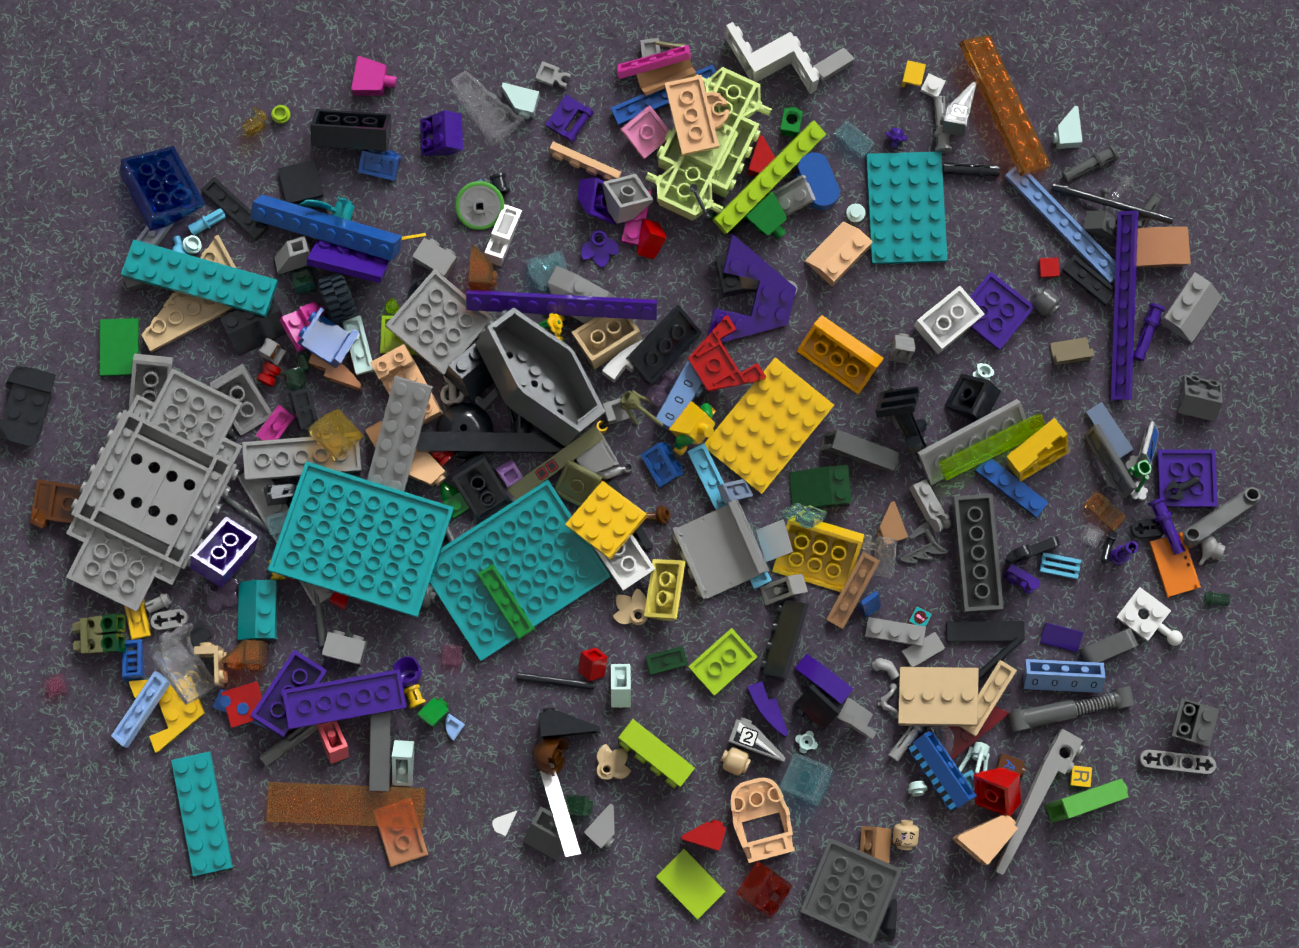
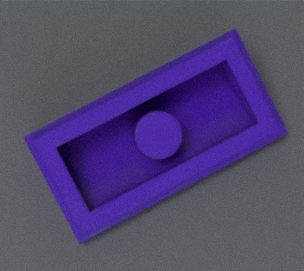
M1044 623L1040 643L1078 652L1084 632L1051 623Z

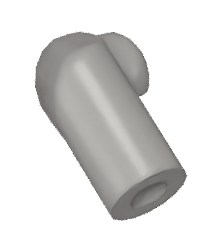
M877 658L872 663V668L875 671H887L891 680L900 676L890 660Z

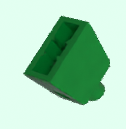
M768 192L743 217L762 235L768 236L773 233L779 239L786 233L781 224L787 217L773 192Z

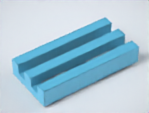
M1043 552L1039 572L1078 579L1081 560ZM1046 558L1074 563L1076 565L1070 566L1045 560ZM1048 565L1073 570L1074 574L1047 569L1044 566Z

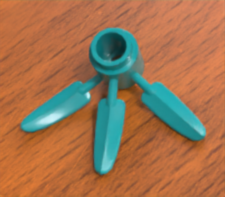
M337 196L338 201L335 207L317 200H305L299 205L303 207L325 208L332 211L333 216L350 221L355 208L352 205V201Z

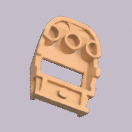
M757 778L740 783L731 795L733 825L749 863L795 851L792 844L793 832L789 808L784 801V796L779 786L768 778ZM780 813L785 833L747 843L742 822Z

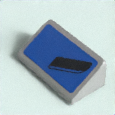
M1153 421L1145 429L1137 458L1138 462L1146 459L1150 465L1152 464L1159 437V431Z

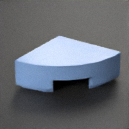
M448 714L445 726L449 737L453 741L465 724Z

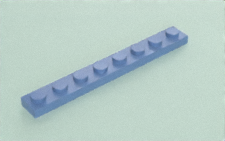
M1020 163L1012 168L1005 175V178L1102 278L1111 283L1115 279L1116 262Z

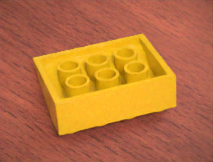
M790 512L786 529L793 552L776 558L772 572L785 576L803 574L805 582L841 592L856 565L864 534Z

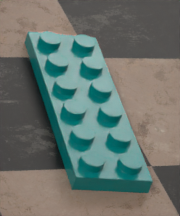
M211 752L171 760L193 876L233 868Z

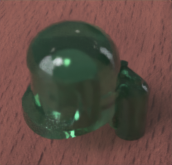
M306 354L297 356L296 368L280 372V376L284 377L286 388L290 391L300 390L306 384L304 372L308 373L310 369Z

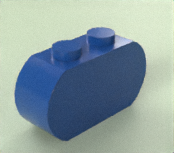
M820 153L805 155L799 162L795 177L806 176V181L809 183L816 199L810 203L811 207L817 210H828L838 201L840 195L839 186L826 156Z

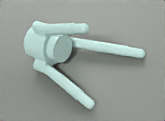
M975 742L974 747H969L966 757L959 766L960 772H962L971 755L977 761L975 773H979L982 762L983 771H987L990 747L985 743Z

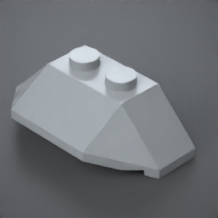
M558 266L555 267L547 282L551 294L617 298L581 276ZM571 316L584 324L595 318Z

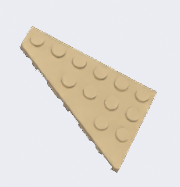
M219 235L215 236L209 247L202 253L201 258L236 268ZM174 292L163 305L164 307L159 314L151 321L150 326L142 333V337L152 353L236 308Z

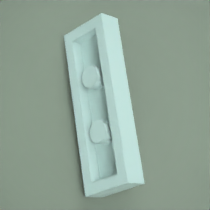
M361 316L343 321L345 331L350 333L352 329H355L359 332V335L349 349L356 375L373 372L374 369L370 364L372 357Z

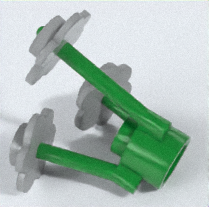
M1132 455L1125 466L1128 473L1142 480L1135 483L1137 488L1130 495L1134 500H1145L1148 490L1144 488V484L1149 480L1148 474H1150L1152 468L1146 459L1138 462V456ZM1104 473L1103 479L1106 481L1107 486L1116 489L1107 473Z

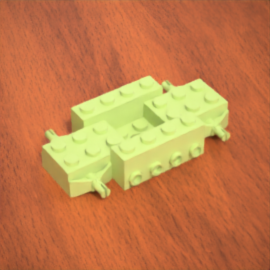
M724 67L719 69L710 78L702 77L706 92L720 93L727 101L726 106H716L714 108V111L718 114L729 110L726 123L721 128L715 130L719 148L682 156L674 126L673 130L669 129L665 140H667L665 146H661L657 153L659 157L658 167L666 170V172L661 176L648 172L645 178L657 185V202L660 206L692 221L704 213L694 192L690 191V186L692 184L697 185V192L706 211L711 209L720 213L724 207L714 203L712 192L726 198L729 191L733 190L737 174H741L745 165L743 162L746 157L750 156L753 149L751 146L754 141H757L761 133L758 130L759 124L748 118L756 112L769 116L772 111L771 108L762 105L759 83Z

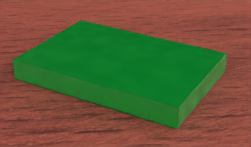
M100 319V376H132L134 354H139V319Z

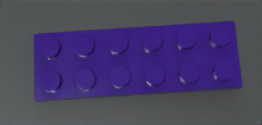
M400 669L282 690L289 730L406 709Z

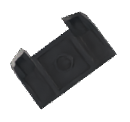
M16 366L6 381L7 384H12L13 386L3 419H0V438L35 447L51 399L56 374L22 366Z

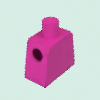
M358 56L351 87L352 94L355 96H383L385 86L396 87L397 77L387 75L388 69L386 65Z

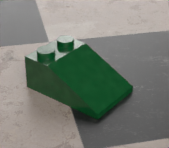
M848 465L789 472L792 510L851 505Z

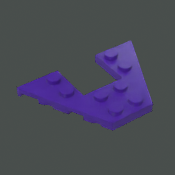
M731 234L723 272L759 281L750 316L716 308L713 309L707 337L726 315L729 316L736 328L735 332L721 339V342L788 325L797 289L749 247Z

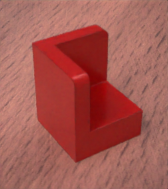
M598 648L582 651L578 672L589 681L604 677L608 657Z

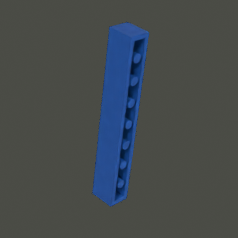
M265 195L259 196L252 203V220L390 261L400 253L401 235Z

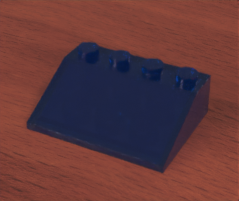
M174 146L121 159L119 174L150 231L168 227L205 206L202 196Z

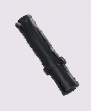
M944 162L943 174L1000 177L1001 167L1000 165H988L983 162H979V164Z

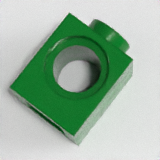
M796 107L784 108L779 135L796 137L799 134L803 111H799ZM793 118L796 123L789 124L787 119Z

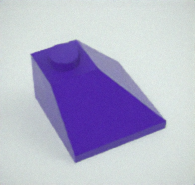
M596 177L580 180L577 198L586 213L610 224L617 225L607 209L602 186L604 181Z

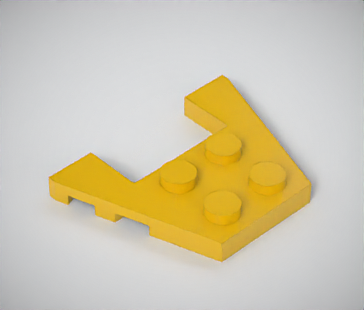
M191 677L166 678L171 684L159 700V705L168 729L149 736L155 753L160 752L180 733L205 714ZM148 680L129 682L135 698H137Z

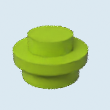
M284 105L274 107L271 113L272 119L278 124L286 123L290 119L289 109Z

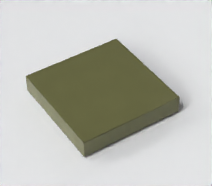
M568 460L554 490L559 497L580 507L597 488L603 477Z

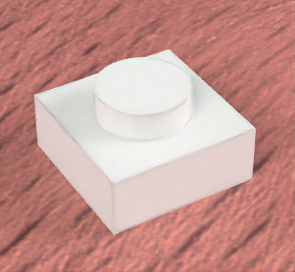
M928 74L920 92L933 98L939 96L945 80Z

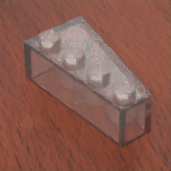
M466 70L450 80L449 89L492 147L523 128L524 119L520 115L515 114L507 104L502 103L494 93H490L484 88V85Z

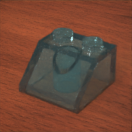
M794 752L779 789L819 808L834 771L826 764Z

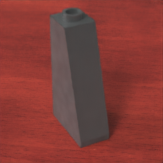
M840 430L824 433L819 449L820 452L885 472L894 471L899 464V452Z

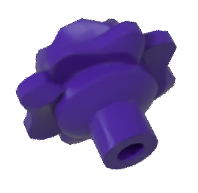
M892 128L890 132L885 133L886 137H889L891 140V147L897 148L899 142L907 141V136L904 135V131L900 128Z

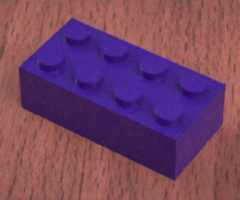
M294 649L251 713L250 718L284 739L289 728L282 690L321 683L327 674V670Z

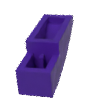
M807 653L794 668L839 705L843 703L853 690L845 681Z
M763 682L747 686L751 700L764 720L783 737L788 736L777 699L768 700Z

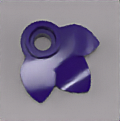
M602 230L594 231L590 235V240L583 244L581 251L583 260L593 258L595 263L602 268L608 263L610 255L619 254L617 243L609 239L608 235ZM597 237L603 239L601 243H597L595 240Z

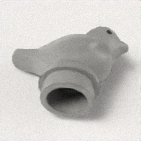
M1213 536L1201 542L1202 558L1198 565L1201 566L1209 558L1221 560L1226 546L1217 543Z

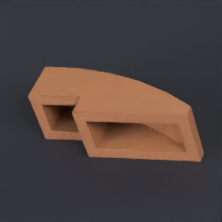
M311 354L308 362L309 365L325 371L324 377L326 380L362 392V385L344 365L340 363L335 368L315 354Z

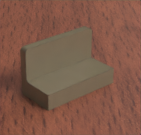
M1086 337L1050 344L1054 366L1091 360L1095 356L1093 348L1089 349Z

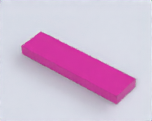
M689 45L618 64L617 75L621 79L691 59Z

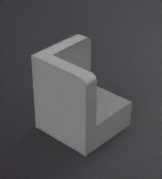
M621 398L603 403L608 425L630 418L626 411L621 408Z

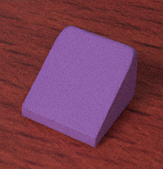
M512 459L496 468L497 473L507 488L523 478Z

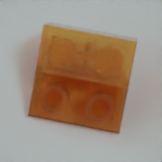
M243 640L222 658V663L233 670H242L243 666L252 671H262V668H267L269 644L264 641Z

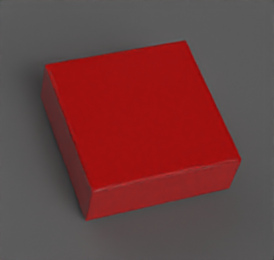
M1058 257L1039 258L1040 278L1060 276Z

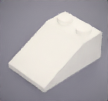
M959 286L920 317L914 324V327L935 352L939 354L984 316V313L963 288Z
M633 535L630 536L611 560L592 547L623 591L655 570V567Z

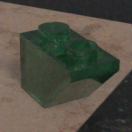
M566 795V806L570 816L588 817V814L593 812V801H590V796Z

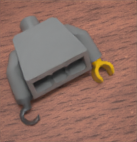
M599 421L596 427L601 434H604L608 427L600 429L599 426L603 424V421ZM604 436L601 441L578 456L575 462L603 477L602 479H609L621 475L623 472L630 473L633 469L630 462L627 463L630 466L629 471L624 466L621 467Z

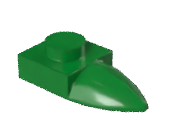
M446 482L441 483V498L445 505L454 507L453 519L470 509L461 493L455 487Z

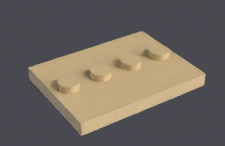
M900 667L898 724L901 726L978 727L979 669Z

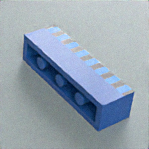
M933 731L923 734L907 746L911 756L920 764L922 772L932 782L934 790L939 792L945 806L952 812L977 796Z

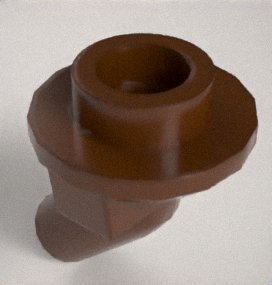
M663 505L656 508V513L645 512L647 514L645 520H657V523L660 525L667 524L671 517L669 509Z

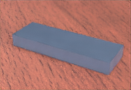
M1102 402L1085 412L1092 425H1100L1119 458L1134 450Z

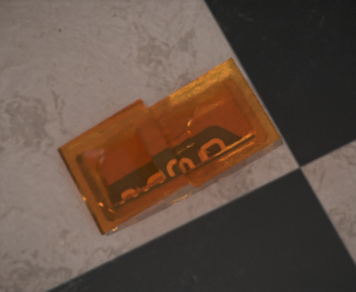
M1097 490L1084 504L1093 515L1112 531H1116L1127 518L1125 514L1114 507L1111 501Z

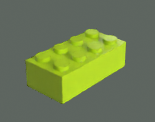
M634 719L618 737V740L621 741L619 745L627 752L631 749L636 753L635 758L642 764L645 762L650 764V770L657 776H660V774L667 778L665 782L673 788L676 786L680 788L695 769V767Z

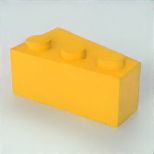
M1053 418L1018 448L1009 453L1007 456L1009 468L1020 482L1069 453L1068 434L1057 420Z

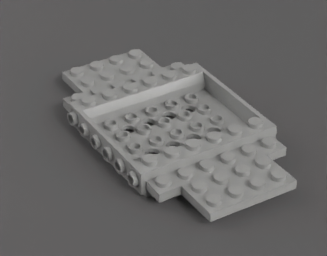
M173 368L155 403L137 394L129 411L124 410L123 413L119 412L117 415L115 429L109 431L106 437L108 442L105 448L101 447L97 455L99 458L97 464H93L89 470L88 475H90L88 482L84 481L79 490L81 492L79 499H75L70 508L73 510L71 514L75 517L66 534L84 543L66 577L135 611L139 610L155 577L173 585L181 568L186 569L187 566L190 567L191 555L204 542L202 537L205 532L208 533L213 524L211 519L214 514L217 515L222 506L219 503L222 497L226 498L230 491V487H228L230 481L235 480L239 473V470H237L238 465L234 463L243 446L227 439L226 436L243 403ZM136 453L142 456V462L139 465H134L131 461L132 455ZM152 462H157L160 465L158 473L154 474L149 471V465ZM169 471L177 473L178 478L176 481L169 482L166 475ZM188 479L195 482V488L191 491L184 488V483ZM117 488H121L125 492V496L120 500L115 499L113 495ZM134 497L142 499L140 508L132 507L131 500ZM154 505L160 509V514L156 517H152L149 514V508ZM170 514H174L178 518L177 523L173 526L169 525L166 521L167 516Z

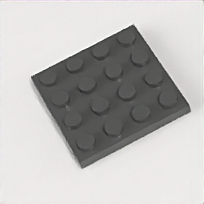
M830 838L800 912L874 944L903 869Z

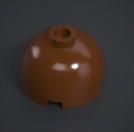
M547 736L540 740L532 750L535 766L547 775L555 776V771L556 774H559L566 761V757L562 758L564 749L568 750L567 740L558 736ZM549 763L554 764V768H551Z

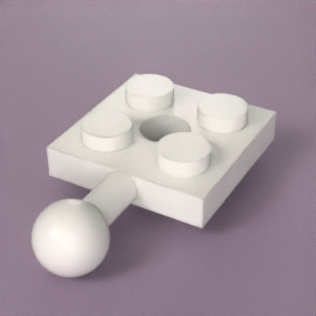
M1141 587L1137 589L1116 617L1145 641H1148L1156 630L1167 636L1168 643L1173 646L1179 645L1183 640V636L1179 631H1171L1162 624L1171 610ZM1140 609H1145L1148 612L1149 616L1147 619H1141L1138 616Z

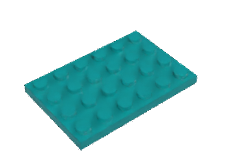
M941 152L866 154L870 240L873 241L871 245L872 264L947 262Z

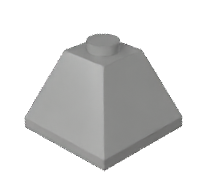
M636 174L604 181L602 184L608 212L616 224L633 220L653 202V198Z

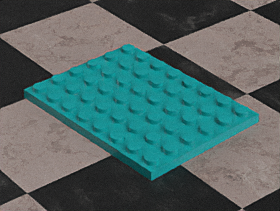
M306 461L268 571L418 618L454 507Z
M549 480L521 496L440 550L430 583L480 661L517 637L477 573L494 564L533 627L611 577L592 546L566 527L565 524L572 516Z

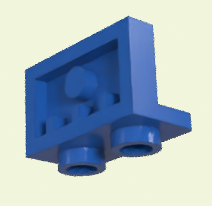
M364 149L361 153L358 173L395 181L399 161L402 156L397 155V152L391 150L375 152Z
M666 442L657 443L641 454L643 461L659 488L684 475L681 463L675 459L672 454V448Z

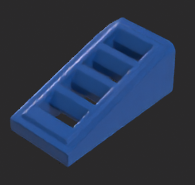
M877 591L871 593L857 606L865 617H869L881 607Z
M142 639L126 641V653H122V678L125 682L145 680ZM137 647V650L128 651L127 648ZM137 655V658H128V656ZM137 663V666H129L128 664Z

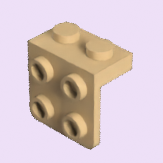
M210 642L194 646V654L200 658L214 657V683L216 686L224 688L225 683H228V673L224 671V664H227L228 661L227 652H224V649L220 646H215Z

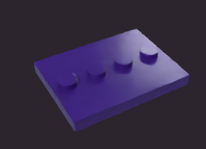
M319 239L307 258V265L377 283H381L391 263L390 260Z

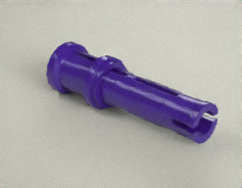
M1150 303L1147 317L1143 320L1145 325L1133 357L1140 361H1144L1154 331L1160 326L1159 320L1162 312H1165L1166 308L1159 304Z
M1163 496L1149 502L1148 506L1152 507L1156 516L1154 519L1160 523L1173 555L1185 551V548L1170 518L1171 511L1167 510Z
M1129 541L1126 545L1118 546L1111 551V562L1115 565L1124 564L1133 553L1138 551V544L1135 541L1131 543Z

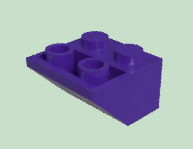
M443 110L420 120L422 156L452 155L463 150L462 114Z

